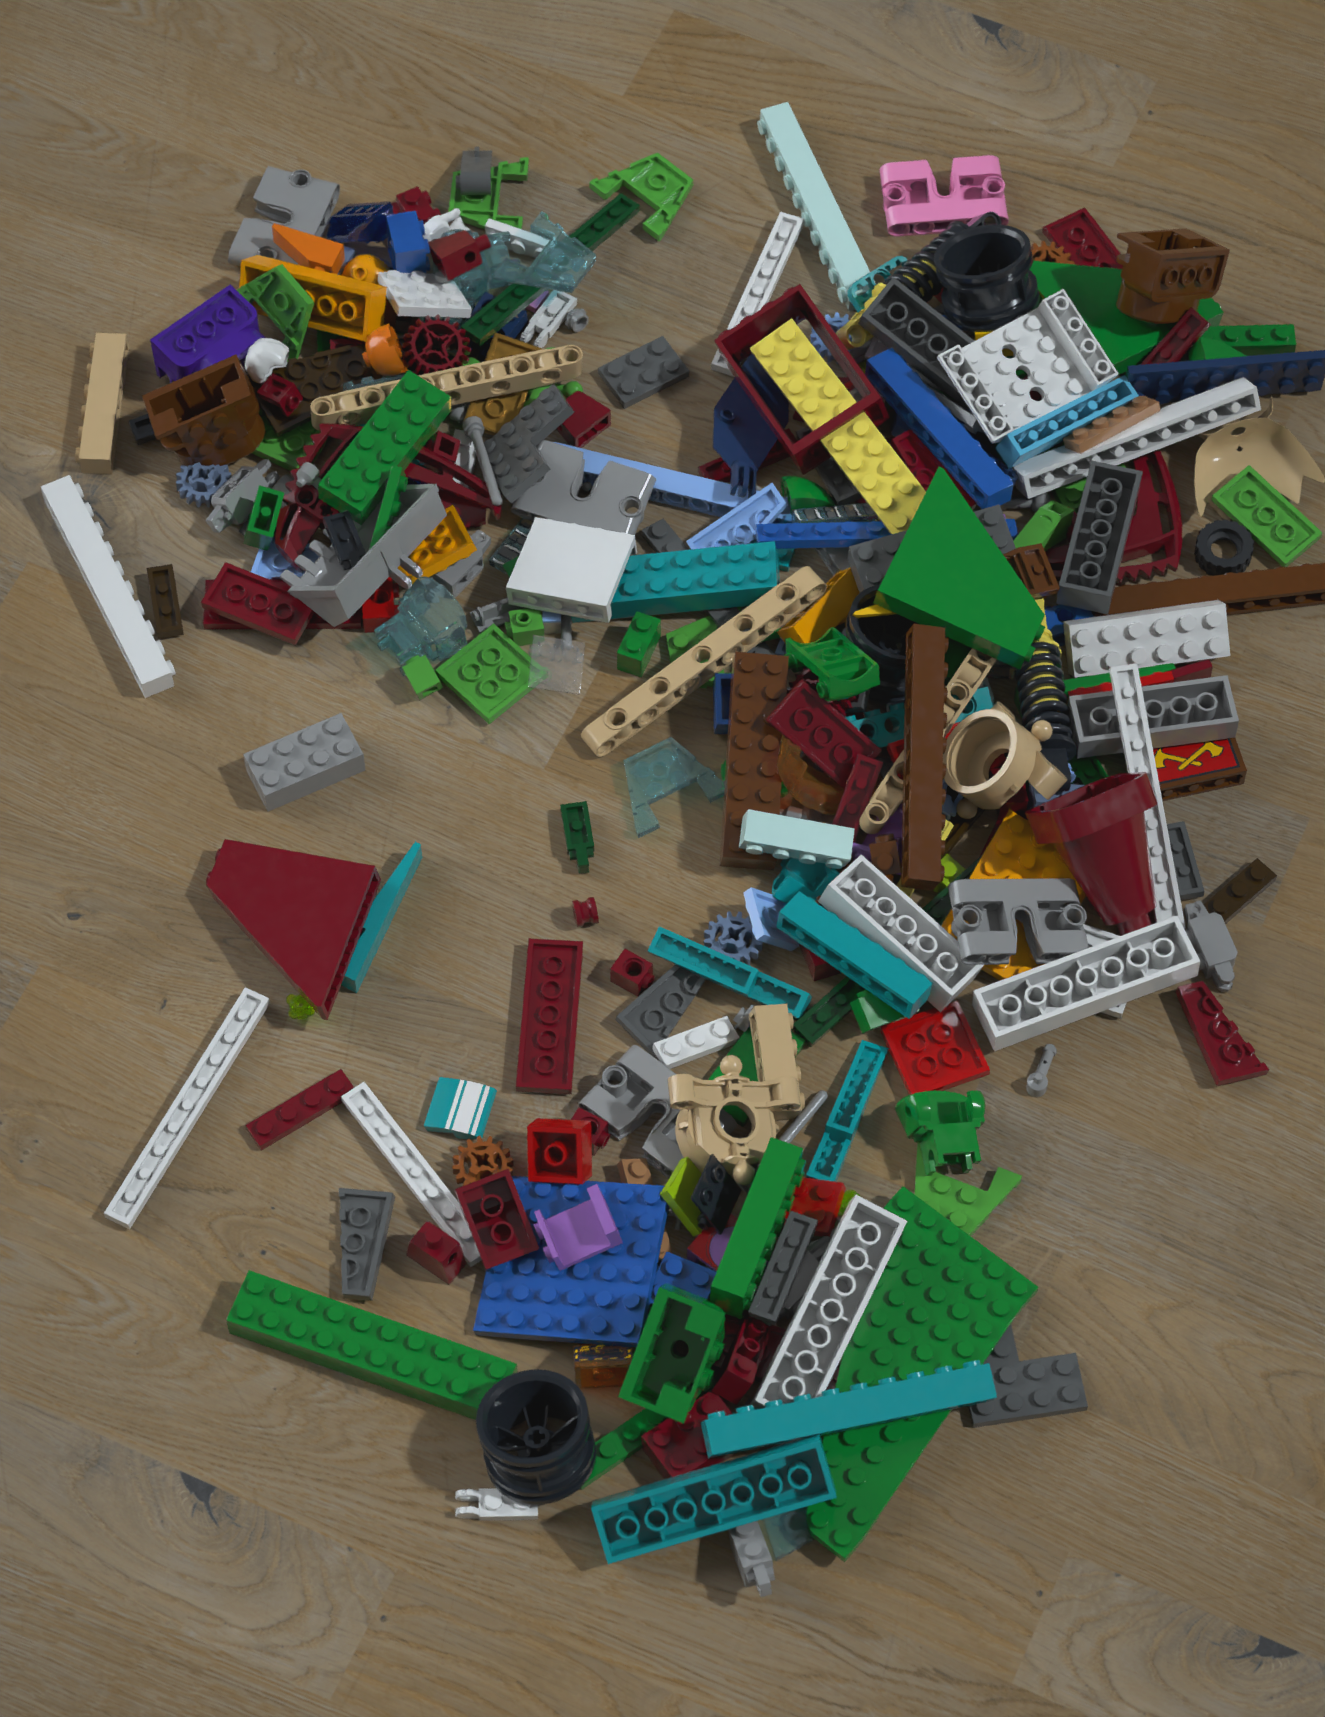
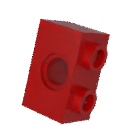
M390 577L362 605L365 633L396 631V621L401 620L400 605H395L394 598H399V584L393 583V579Z

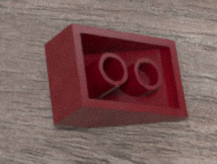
M509 1169L455 1189L456 1197L485 1270L539 1250Z

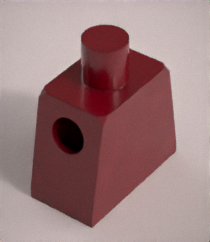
M460 231L428 242L434 265L448 281L481 265L483 261L480 252L491 248L486 234L473 238L467 231Z
M576 391L568 398L565 397L574 413L558 426L556 430L568 445L582 448L611 425V410L585 393Z
M429 1221L424 1223L409 1242L406 1256L448 1285L453 1282L467 1264L460 1243Z

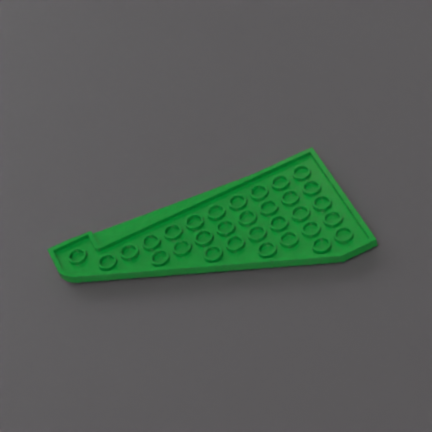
M902 1186L883 1209L906 1220L907 1223L843 1353L835 1388H839V1392L842 1393L851 1391L850 1386L867 1382L868 1387L879 1385L878 1380L895 1377L896 1382L907 1380V1374L924 1371V1376L935 1374L934 1369L945 1366H952L953 1370L962 1369L963 1363L980 1360L982 1365L1015 1317L1038 1292L1039 1287ZM952 1409L824 1435L822 1445L836 1488L837 1498L808 1506L806 1524L811 1536L843 1562H846L866 1538L879 1519L880 1514Z

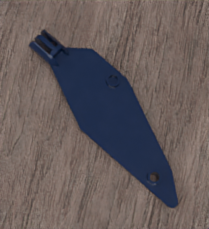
M751 354L741 368L785 429L789 422V401L755 356ZM734 377L714 407L713 449L731 468L730 495L734 496L738 487V497L744 498L748 489L749 499L756 494L757 471L778 438Z

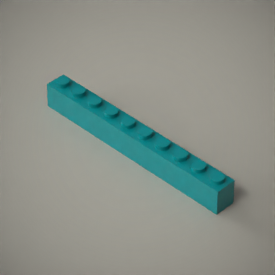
M980 1360L963 1363V1368L953 1370L952 1366L934 1369L935 1374L924 1376V1371L910 1373L906 1375L907 1380L897 1382L895 1377L878 1380L879 1385L868 1387L867 1382L850 1386L851 1391L842 1393L839 1392V1388L822 1391V1397L812 1399L810 1394L793 1397L794 1402L783 1404L782 1399L766 1402L765 1408L754 1410L753 1405L744 1406L736 1409L737 1414L727 1416L725 1411L710 1413L707 1415L708 1419L701 1423L708 1458L801 1440L818 1434L821 1436L990 1402L997 1398L990 1363L981 1365Z

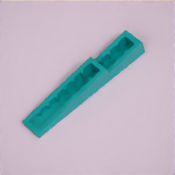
M415 841L373 900L341 986L356 994L423 858L421 844Z
M660 926L648 949V952L762 1005L787 1004L788 1013H792L795 1020L800 1019L805 1014L812 999L810 993L764 974L752 966Z
M865 1040L861 1041L828 1118L825 1132L806 1174V1178L837 1182L886 1058L888 1048Z

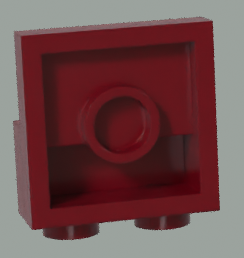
M418 186L396 195V202L374 211L375 218L386 236V215L416 211L418 221L423 220L425 224L429 219L441 215L438 208L432 209L430 206L432 202L426 190L421 192Z

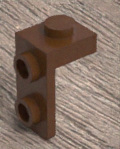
M894 833L878 835V837H875V841L869 844L872 864L884 875L901 873L898 845L902 843L901 837L895 838Z

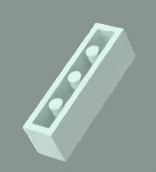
M748 809L742 819L739 848L746 849V852L750 854H762L764 852L773 854L772 856L778 859L792 857L799 859L800 862L805 864L820 862L825 863L829 868L840 869L845 867L851 860L854 828Z

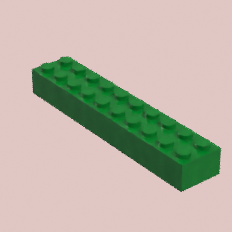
M250 1270L226 1319L229 1334L476 1420L479 1404L487 1391L501 1379L518 1372L517 1363Z

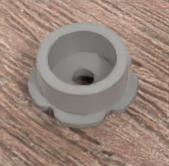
M572 309L566 315L565 324L569 330L572 329L575 332H580L589 322V317L584 309Z

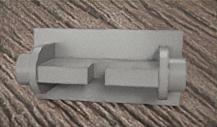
M507 597L481 608L476 607V610L469 613L481 634L493 623L499 627L504 625L505 622H509V611L525 609V607L510 605Z

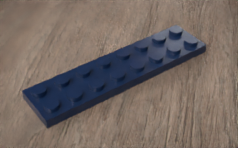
M1325 350L1127 366L1126 377L1139 396H1146L1158 401L1159 404L1179 402L1242 377L1257 387L1258 396L1306 391L1313 392L1322 389L1325 378Z

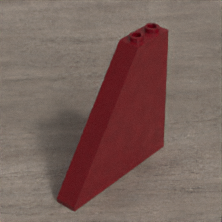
M225 839L222 847L217 850L214 867L206 878V886L213 899L323 1020H328L381 882L376 867L374 865Z

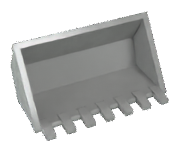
M407 485L405 492L400 494L399 502H401L399 516L394 517L392 527L370 550L382 500L362 526L353 521L366 554L351 570L344 571L333 545L328 548L321 542L313 540L309 548L319 556V559L314 563L305 556L299 555L295 559V564L303 569L305 573L299 578L291 571L284 570L280 575V578L291 586L288 592L335 627L347 621L388 577L404 587V589H409L413 585L412 581L398 567L401 566L416 578L422 576V569L408 556L447 516L438 495L437 485ZM325 528L324 531H323V533H324L327 537H329V535H328V533H327V531H326V528Z

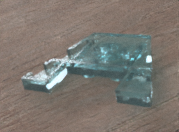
M541 211L531 224L530 232L549 240L547 245L530 267L504 258L494 271V279L572 293L595 264L596 254L575 237H569L563 232L564 228L561 225L552 223L549 220V216Z
M672 737L624 760L638 838L660 828V824L649 805L688 785L698 782L710 803L724 796L725 781L715 776V772L710 768L704 767L696 760L693 754Z

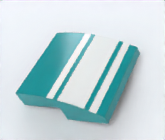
M439 1077L424 1127L429 1132L453 1133L458 1139L477 1140V1136L482 1138L497 1090L493 1087L471 1081Z

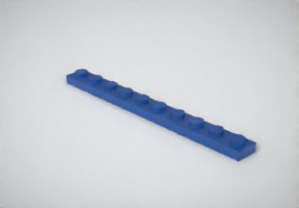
M1005 519L1014 541L1018 536L1015 519ZM881 521L756 524L755 531L757 543L775 541L777 549L849 547L891 535Z

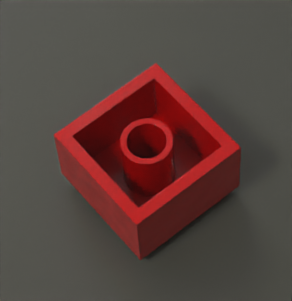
M537 1118L527 1126L528 1181L583 1184L592 1177L591 1121Z

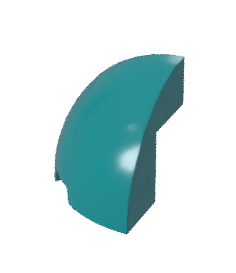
M789 857L788 859H783L780 863L782 871L773 881L772 894L776 899L788 903L800 891L807 897L817 901L816 897L823 894L828 884L840 872L837 869L827 867L825 863L805 864L797 858Z

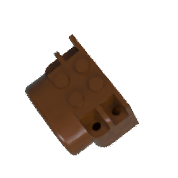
M1187 228L1117 234L1118 239L1129 244L1126 254H1119L1116 259L1117 263L1123 265L1120 276L1123 280L1116 306L1126 316L1153 324L1177 323L1191 307L1198 311L1200 299L1211 298L1218 292L1230 249Z
M237 354L142 395L157 440L160 439L165 450L174 451L180 463L187 467L198 462L204 466L228 465L254 452L264 438L265 425L258 413L260 409L251 381Z

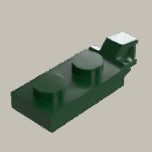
M587 801L561 804L560 810L567 854L570 860H577L579 874L589 873L588 858L594 857L595 850Z

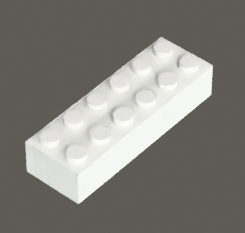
M1219 600L1063 621L1068 673L1074 678L1110 673V667L1136 663L1138 668L1169 663L1177 664L1231 656L1226 604Z
M860 855L828 884L818 900L829 912L835 913L840 920L851 927L857 928L862 935L872 942L880 944L884 950L894 957L902 959L907 966L916 972L924 974L933 983L928 1001L940 1012L974 980L984 966L963 964L958 941L863 855Z

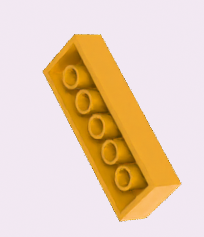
M260 255L241 260L239 288L281 264L288 270L314 301L307 327L366 342L369 334L384 324L386 286ZM254 300L251 305L256 309L257 314L268 317Z

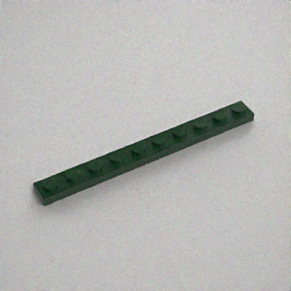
M622 193L616 196L464 323L461 329H465V337L481 346L639 213L640 205Z
M981 856L952 882L969 879ZM948 886L922 908L940 926L952 908ZM846 976L793 1024V1030L812 1047L852 1011L850 1003L858 999L857 993L866 989Z

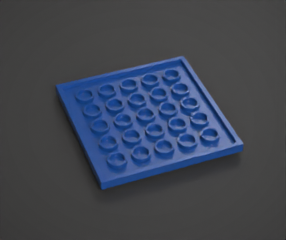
M512 1176L539 1250L486 1270L473 1328L475 1335L637 1348L647 1320L669 1205L660 1195L664 1186L586 1181L583 1184L528 1181V1177ZM598 1184L623 1243L560 1271L556 1263H549L543 1247L547 1246L545 1238L540 1240L535 1230L534 1224L538 1223L534 1212L540 1210L544 1219H548L590 1200L587 1188Z

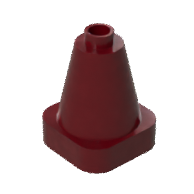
M1146 772L1123 773L1105 777L1039 804L1025 812L1036 843L1053 844L1105 925L1116 924L1120 935H1125L1151 925L1148 912L1157 907L1144 811L1157 805V801Z

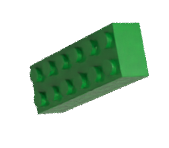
M408 370L318 484L319 499L339 512L349 511L352 520L362 526L384 497L392 465L402 467L405 471L451 412V396Z
M773 1137L769 1140L711 1284L710 1302L719 1306L725 1314L741 1320L745 1310L749 1311L756 1287L760 1285L765 1273L766 1261H770L774 1252L776 1236L780 1237L785 1225V1214L791 1211L795 1196H793L795 1189L800 1187L805 1173L803 1170L806 1160L802 1159L803 1148Z

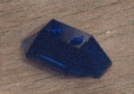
M387 201L346 205L329 218L330 226L327 230L326 239L338 243L365 242L367 244L373 241L376 243L382 242L387 238L386 215L394 214L392 203Z

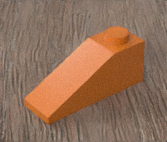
M276 223L272 225L274 243L297 264L338 274L345 261L343 244Z

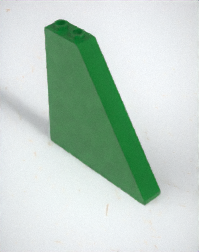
M1033 260L1030 271L1037 279L1040 295L1039 305L1043 299L1064 289L1119 374L1126 372L1127 366L1140 365L1176 325V323L1153 324L1139 321L1126 316L1118 310L1116 302L1123 280L1120 277L1122 269ZM1212 297L1200 299L1197 312L1211 326H1219L1224 313L1220 304L1215 302Z
M938 467L884 576L873 603L918 624L944 627L945 636L1020 670L1024 660L1029 662L1035 651V647L1031 646L1033 640L1039 641L1043 634L1045 626L1041 625L1045 614L946 471Z

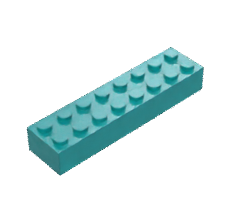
M775 541L631 555L610 604L611 619L634 617L636 611L647 615L749 606L780 583L779 557ZM571 616L573 623L595 621Z
M818 1434L593 1500L591 1510L607 1563L611 1564L837 1498L822 1441Z

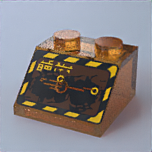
M582 1343L579 1346H573L575 1384L580 1389L622 1387L633 1358L632 1347Z

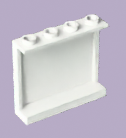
M535 517L506 586L508 603L520 607L609 623L612 616L610 604L630 554H637L635 535Z

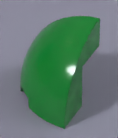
M781 477L780 488L782 496L787 498L790 513H794L795 510L803 512V509L817 508L824 511L823 508L837 507L830 494L817 483L803 477ZM821 511L820 517L822 518L819 520L820 522H826V514Z

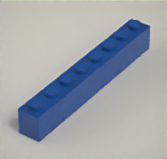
M890 348L867 359L865 376L873 387L981 509L999 504L1001 506L1011 500L1013 482L1010 476L1004 474L997 466L996 461L987 455L982 449L981 444L974 440L967 432L965 426L955 419L950 409L938 400L934 391L922 382L919 374L906 364L903 356L898 355L893 348Z

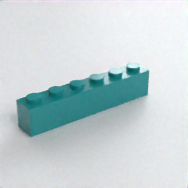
M799 891L779 912L776 926L778 929L908 1019L928 1000L933 983L924 974L916 972L907 966L902 959L888 953L880 944L872 942L862 935L857 928L851 927L840 920L835 913L827 911L813 898L807 897Z

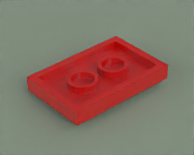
M803 1177L800 1187L795 1189L793 1195L795 1199L791 1211L818 1220L813 1236L830 1237L846 1187L842 1182ZM786 1212V1214H785V1217H784L785 1223H786V1221H787V1218H788L790 1212Z

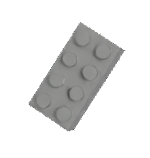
M342 713L243 754L246 771L267 812L365 771L364 754Z

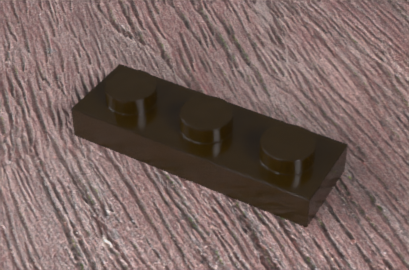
M173 564L147 568L158 639L184 635Z
M1257 858L1204 904V907L1209 914L1215 912L1221 915L1225 924H1227L1274 883L1277 875Z

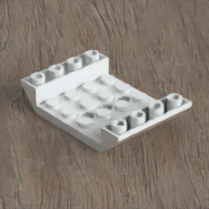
M1064 289L1043 299L1038 308L965 347L961 348L958 344L937 356V359L991 443L1001 442L1006 434L1106 385L1119 374ZM1008 348L1012 350L1014 358H1006L1002 354V349ZM1016 370L1025 371L1028 379L1022 380L1018 378ZM1029 392H1039L1041 401L1033 400Z

